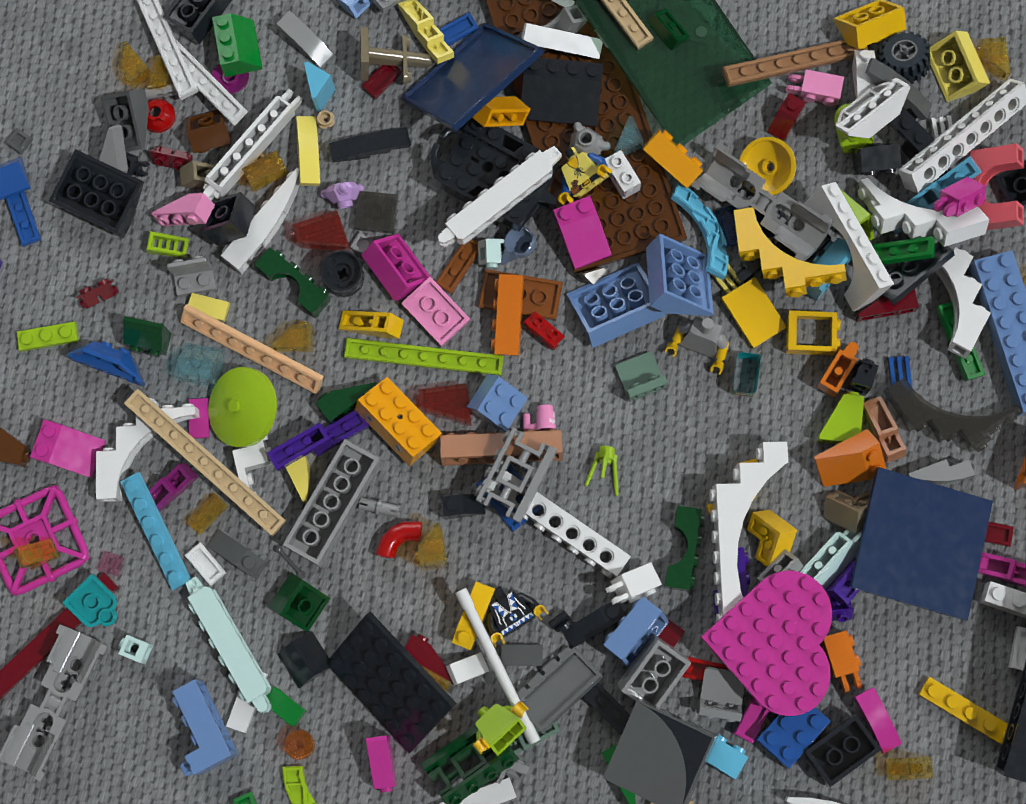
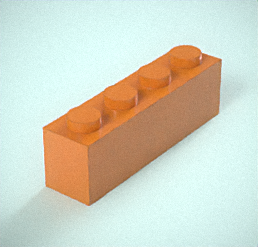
M499 274V279H495V291H498V299H494L493 310L497 311L496 319H493L492 330L496 331L495 339L492 338L491 350H494L495 355L520 356L524 289L523 275Z

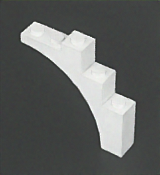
M869 178L862 179L860 182L858 196L868 206L869 211L873 213L871 223L880 234L900 228L911 239L933 234L943 247L986 234L989 218L979 207L959 217L953 215L946 217L943 215V211L936 212L931 209L916 207L889 196L876 187Z
M955 247V256L935 272L943 281L953 303L954 328L947 350L966 359L972 351L991 312L980 305L973 304L982 284L977 282L976 279L964 275L974 256L965 250Z
M149 398L176 423L200 418L199 409L193 404H183L182 407L176 408L173 405H163L161 408V405L155 399ZM137 415L136 426L134 423H124L123 426L116 427V450L115 448H103V451H96V500L100 502L122 501L123 487L121 481L126 478L128 469L138 452L157 434Z

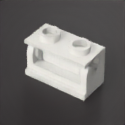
M621 150L605 158L608 167L612 170V173L607 172L622 199L640 191L641 182Z

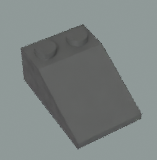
M145 88L102 96L101 101L107 127L110 128L118 124L122 126L125 151L145 149L149 112Z

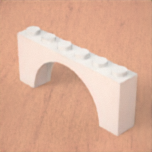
M833 182L822 185L804 205L821 216L824 213L833 219L832 226L846 240L853 260V277L844 296L853 311L868 307L894 283L837 183Z

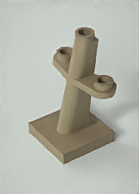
M360 27V81H368L369 67L372 65L403 66V84L407 85V83H411V71H407V66L429 68V66H433L434 59L429 54L408 52L407 49H410V37H406L403 34L402 51L369 47L368 27Z

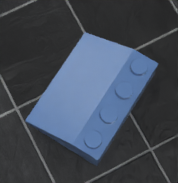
M659 234L646 247L650 307L667 314L712 316L714 311L710 273L706 271L708 255Z
M638 262L598 279L595 284H587L567 293L571 306L592 348L665 316L664 312L650 307L648 278Z

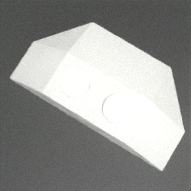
M894 78L891 82H885L870 88L840 112L836 128L848 136L872 137L900 115L910 90V85L898 78Z

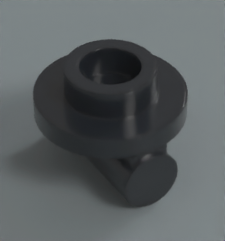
M563 610L551 619L548 624L556 632H565L570 628L572 618Z

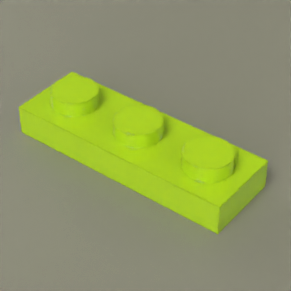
M75 321L17 331L20 352L79 342L77 323Z

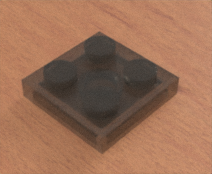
M359 191L355 230L394 234L398 194Z

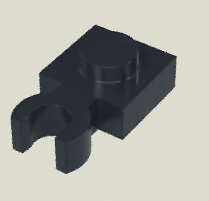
M126 152L127 174L131 176L137 174L140 177L147 176L148 173L143 171L142 166L148 167L150 163L147 161L138 162V156Z

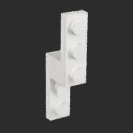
M268 434L256 445L232 451L238 478L251 490L254 478L252 473H248V471L271 465L267 452L271 451V448H267L265 441L268 440Z

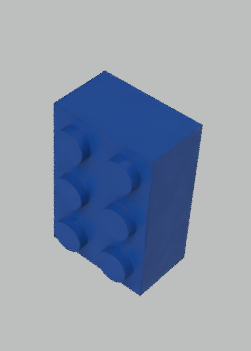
M816 707L796 716L776 714L759 733L755 741L781 765L790 769L831 721Z

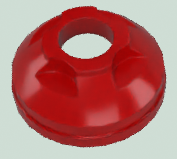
M157 98L148 101L147 130L153 133H162L170 129L176 118L173 106L164 99ZM153 108H160L161 113L159 116L153 117L150 115Z

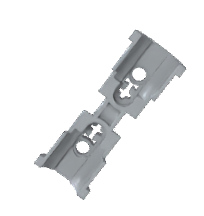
M719 142L715 147L717 150L715 160L707 172L694 180L691 186L697 190L704 189L721 202L727 201L737 209L749 208V206L754 207V209L765 216L760 224L777 235L774 237L776 240L797 253L795 258L806 261L825 239L833 219L825 213L823 216L819 215L802 202L795 201L782 191L776 198L763 189L766 180L729 154L728 148ZM737 176L740 179V184L734 188L731 186L730 181L733 177ZM745 186L748 189H753L755 195L747 197L749 193L742 188ZM779 210H786L785 214L792 218L790 220L783 217L779 219ZM797 219L803 221V228L799 231H796L793 227V223Z
M61 624L56 631L59 636L46 660L51 664L40 684L49 688L40 707L30 704L20 726H13L2 750H0V762L16 766L35 777L34 779L40 782L46 774L43 768L65 725L66 720L63 717L71 701L77 700L99 655H104L108 648L104 643ZM76 659H79L82 663V667L78 671H74L71 667L72 662ZM67 672L77 675L76 678L71 677L69 681L72 684L71 687L64 689L63 681H68L71 676L67 675ZM51 717L50 721L53 722L52 726L48 725L45 729V731L49 732L48 735L44 732H39V728L44 729L46 726L44 719H49ZM38 735L44 738V744L41 747H36L34 744V739Z

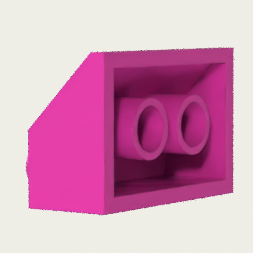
M399 233L373 241L361 255L394 301L407 298L423 282L431 277Z

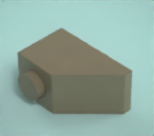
M191 161L180 168L181 187L203 189L206 176L216 165Z

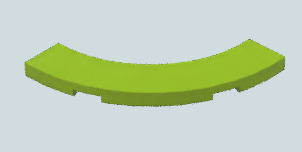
M304 766L282 767L284 785L291 803L317 804L308 789Z

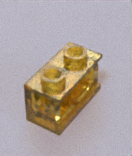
M277 150L242 168L254 192L289 174Z

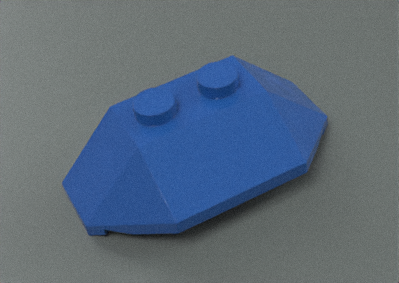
M93 341L67 354V357L74 362L142 387L145 385L135 358L130 355V351L124 348L116 350L112 348L113 345L105 341H101V343Z

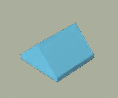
M304 62L311 97L317 112H320L336 89L330 74L309 62Z

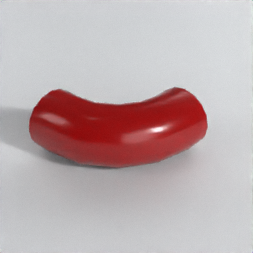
M404 521L390 527L381 537L375 555L395 559L398 547L402 543L420 541L423 522Z

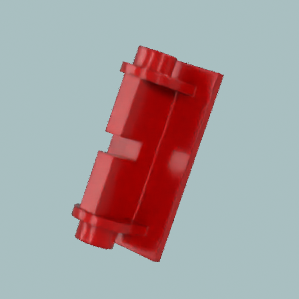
M536 311L523 322L526 330H529L536 337L540 336L541 341L549 349L555 350L559 346L558 343L565 338L560 331Z

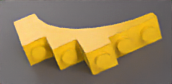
M754 207L734 210L741 261H754L760 258L764 279H777L780 276H784L787 297L797 298L807 294L806 287L809 286L819 287L822 284H839L842 281H847L845 264L821 265L798 260L781 251L766 237L757 222Z

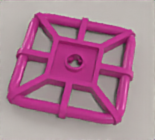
M53 485L43 488L23 499L18 498L15 500V503L0 509V518L18 510L23 523L11 529L0 525V531L8 533L14 545L0 552V574L11 595H21L49 581L52 583L56 581L57 577L89 561L88 547L77 525L79 522L77 517L73 516L65 495L59 486ZM48 495L41 514L29 519L25 506ZM55 497H57L67 521L52 527L48 515ZM70 527L80 553L60 546L56 533ZM33 535L39 537L38 544L36 545L30 543ZM60 551L78 557V559L52 571L46 557ZM17 553L21 565L13 583L4 559ZM40 560L45 575L21 586L28 566Z

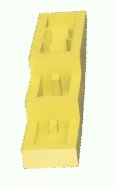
M405 0L398 3V7L413 33L437 64L454 58V51L445 43L444 34L434 25V18L417 0Z
M296 116L300 186H320L316 117Z

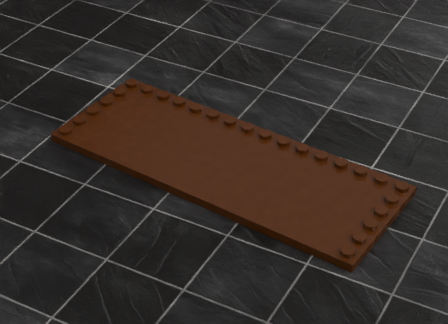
M486 0L494 27L516 37L520 32H523L525 23L544 26L554 20L564 8L552 0ZM576 0L573 4H579L588 19L576 34L603 39L599 59L553 49L545 51L540 58L604 64L597 127L589 128L601 135L602 139L611 145L609 150H602L599 156L607 158L621 150L639 178L641 187L640 191L622 199L610 177H608L580 198L571 195L574 200L573 202L588 196L591 197L612 254L610 257L576 270L569 257L574 274L646 253V247L659 234L678 242L687 240L676 203L670 199L672 191L664 168L643 150V146L652 137V133L613 18L600 0ZM524 71L512 81L519 100L522 97ZM525 120L533 146L542 151L555 146L562 154L559 160V168L549 189V192L556 198L557 208L562 207L563 205L558 201L562 191L563 172L561 167L569 162L564 153L570 148L571 134L574 133L573 125Z

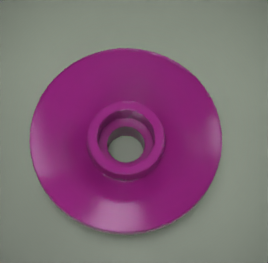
M220 64L212 72V76L230 94L241 91L249 81V72L225 77Z

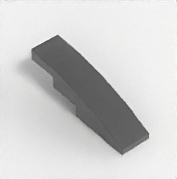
M871 58L865 72L871 81L877 86L898 78L909 84L910 90L903 107L905 109L911 108L920 121L927 119L932 104L923 94L893 69L875 58Z

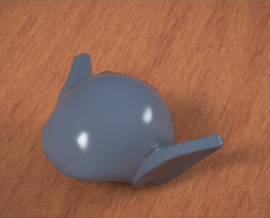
M525 225L519 232L512 228L506 234L504 239L505 250L502 254L501 265L511 262L516 258L528 257L535 250L536 237Z

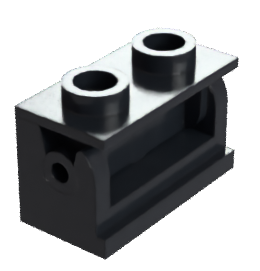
M867 358L859 359L852 369L856 373L852 376L846 390L866 396L873 386L879 365L874 364L873 360Z

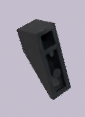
M609 602L572 624L564 634L572 648L619 623L626 614L620 603L613 605L612 602Z

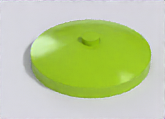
M237 367L227 371L216 382L210 395L208 414L214 433L223 443L240 448L253 446L266 437L274 424L277 413V397L271 381L264 373L254 368Z

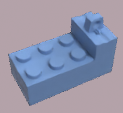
M195 679L172 691L174 697H172L173 702L177 708H181L183 716H181L182 721L186 727H190L193 733L190 736L194 745L199 746V749L185 756L186 761L180 765L184 776L192 774L203 775L239 755L204 681Z

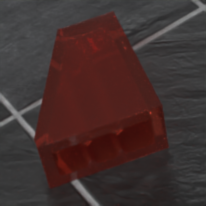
M337 210L292 225L294 229L291 232L294 243L298 242L300 248L351 251Z
M466 383L418 389L419 395L416 396L417 408L421 407L422 413L465 426H472L471 412L467 408L469 396Z

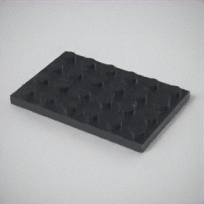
M371 611L363 617L326 661L333 672L409 754L457 704Z

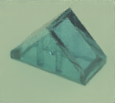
M629 116L614 153L621 150L624 155L643 148L644 140L632 116Z

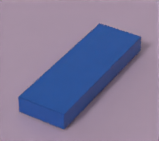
M24 191L6 198L21 245L25 247L41 241L42 239L26 192Z

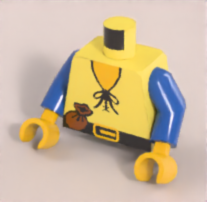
M575 147L565 151L564 154L569 162L561 167L563 172L562 191L558 197V201L563 206L567 200L570 203L574 201L571 195L580 198L609 177L607 172L612 173V170L608 167L604 157L593 152H581L578 154Z

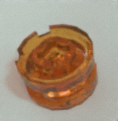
M304 730L290 733L284 744L287 754L297 760L310 757L316 746L312 734Z

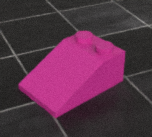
M590 196L553 210V218L575 270L612 256Z
M44 420L30 458L93 478L96 470V451H103L106 441Z

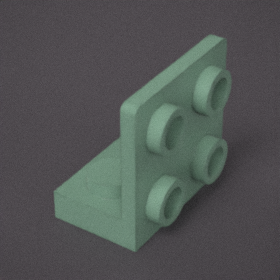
M651 351L615 365L629 402L667 388V379L665 376H662Z

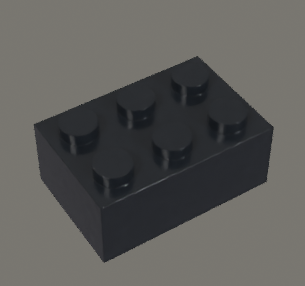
M855 714L812 743L803 754L825 785L831 787L882 749Z

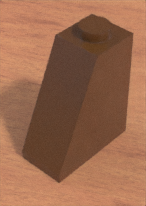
M0 427V463L26 468L27 463L31 460L30 448Z

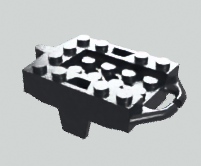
M472 117L456 132L447 127L439 135V138L443 141L451 134L460 135L459 141L446 161L439 159L438 152L441 145L434 143L430 152L434 185L463 201L465 204L469 201L473 202L477 199L475 196L484 189L489 190L494 186V182L498 178L507 176L515 165L519 164L520 166L521 163L518 161L525 162V158L532 152L536 153L540 149L499 126L484 127ZM469 134L474 135L475 137H477V138L483 140L484 142H486V143L492 145L493 147L497 148L498 150H496V149L492 148L491 146H489V145L483 143L482 141H480V140H478V139L472 137V136L469 135ZM474 158H475V159L479 160L480 162H479V163H476V162H474L473 160H474ZM559 161L553 166V173L550 179L503 214L497 221L519 232L538 208L549 211L556 209V198L549 192V189L559 168ZM488 166L493 168L491 172L483 171Z

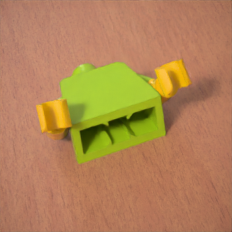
M522 701L517 702L514 706L505 705L502 707L499 704H495L490 709L487 707L479 709L478 717L480 719L475 724L478 728L476 732L477 741L473 746L480 755L487 748H491L499 756L527 729L520 718L523 717L524 712L529 710V708Z

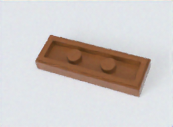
M471 239L465 245H460L436 281L443 290L451 295L478 257V242Z

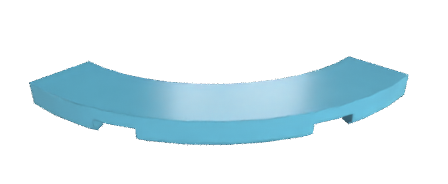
M678 182L670 199L684 208L699 226L707 246L708 260L706 271L723 280L727 274L729 259L726 252L727 243L722 228L708 206L705 207L698 199L699 196Z

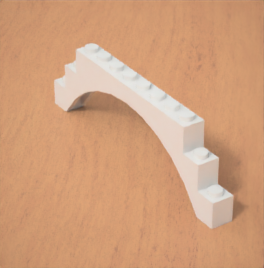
M762 442L756 448V459L759 460V463H739L733 469V480L736 481V484H715L710 489V502H713V510H711L710 517L711 522H714L712 543H715L713 563L716 564L717 571L714 572V584L717 585L718 593H715V605L718 606L719 614H716V622L743 598L737 569L738 541L743 521L754 497L766 481L788 463L787 442Z

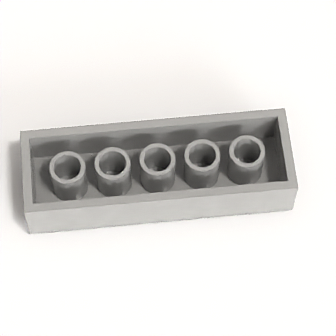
M344 439L283 546L322 567L382 463L380 458Z

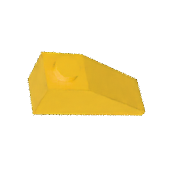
M343 310L339 330L380 338L400 339L404 320L392 313Z
M476 581L470 596L483 623L495 588ZM463 611L451 643L471 650L476 643L477 635L466 612Z

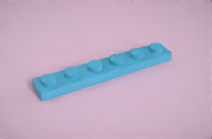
M135 473L122 480L121 485L171 589L176 590L185 585L191 577L141 473Z

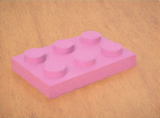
M431 277L401 303L441 347L471 320Z

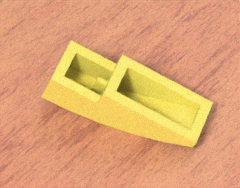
M307 455L286 467L305 505L309 501L311 494V474Z

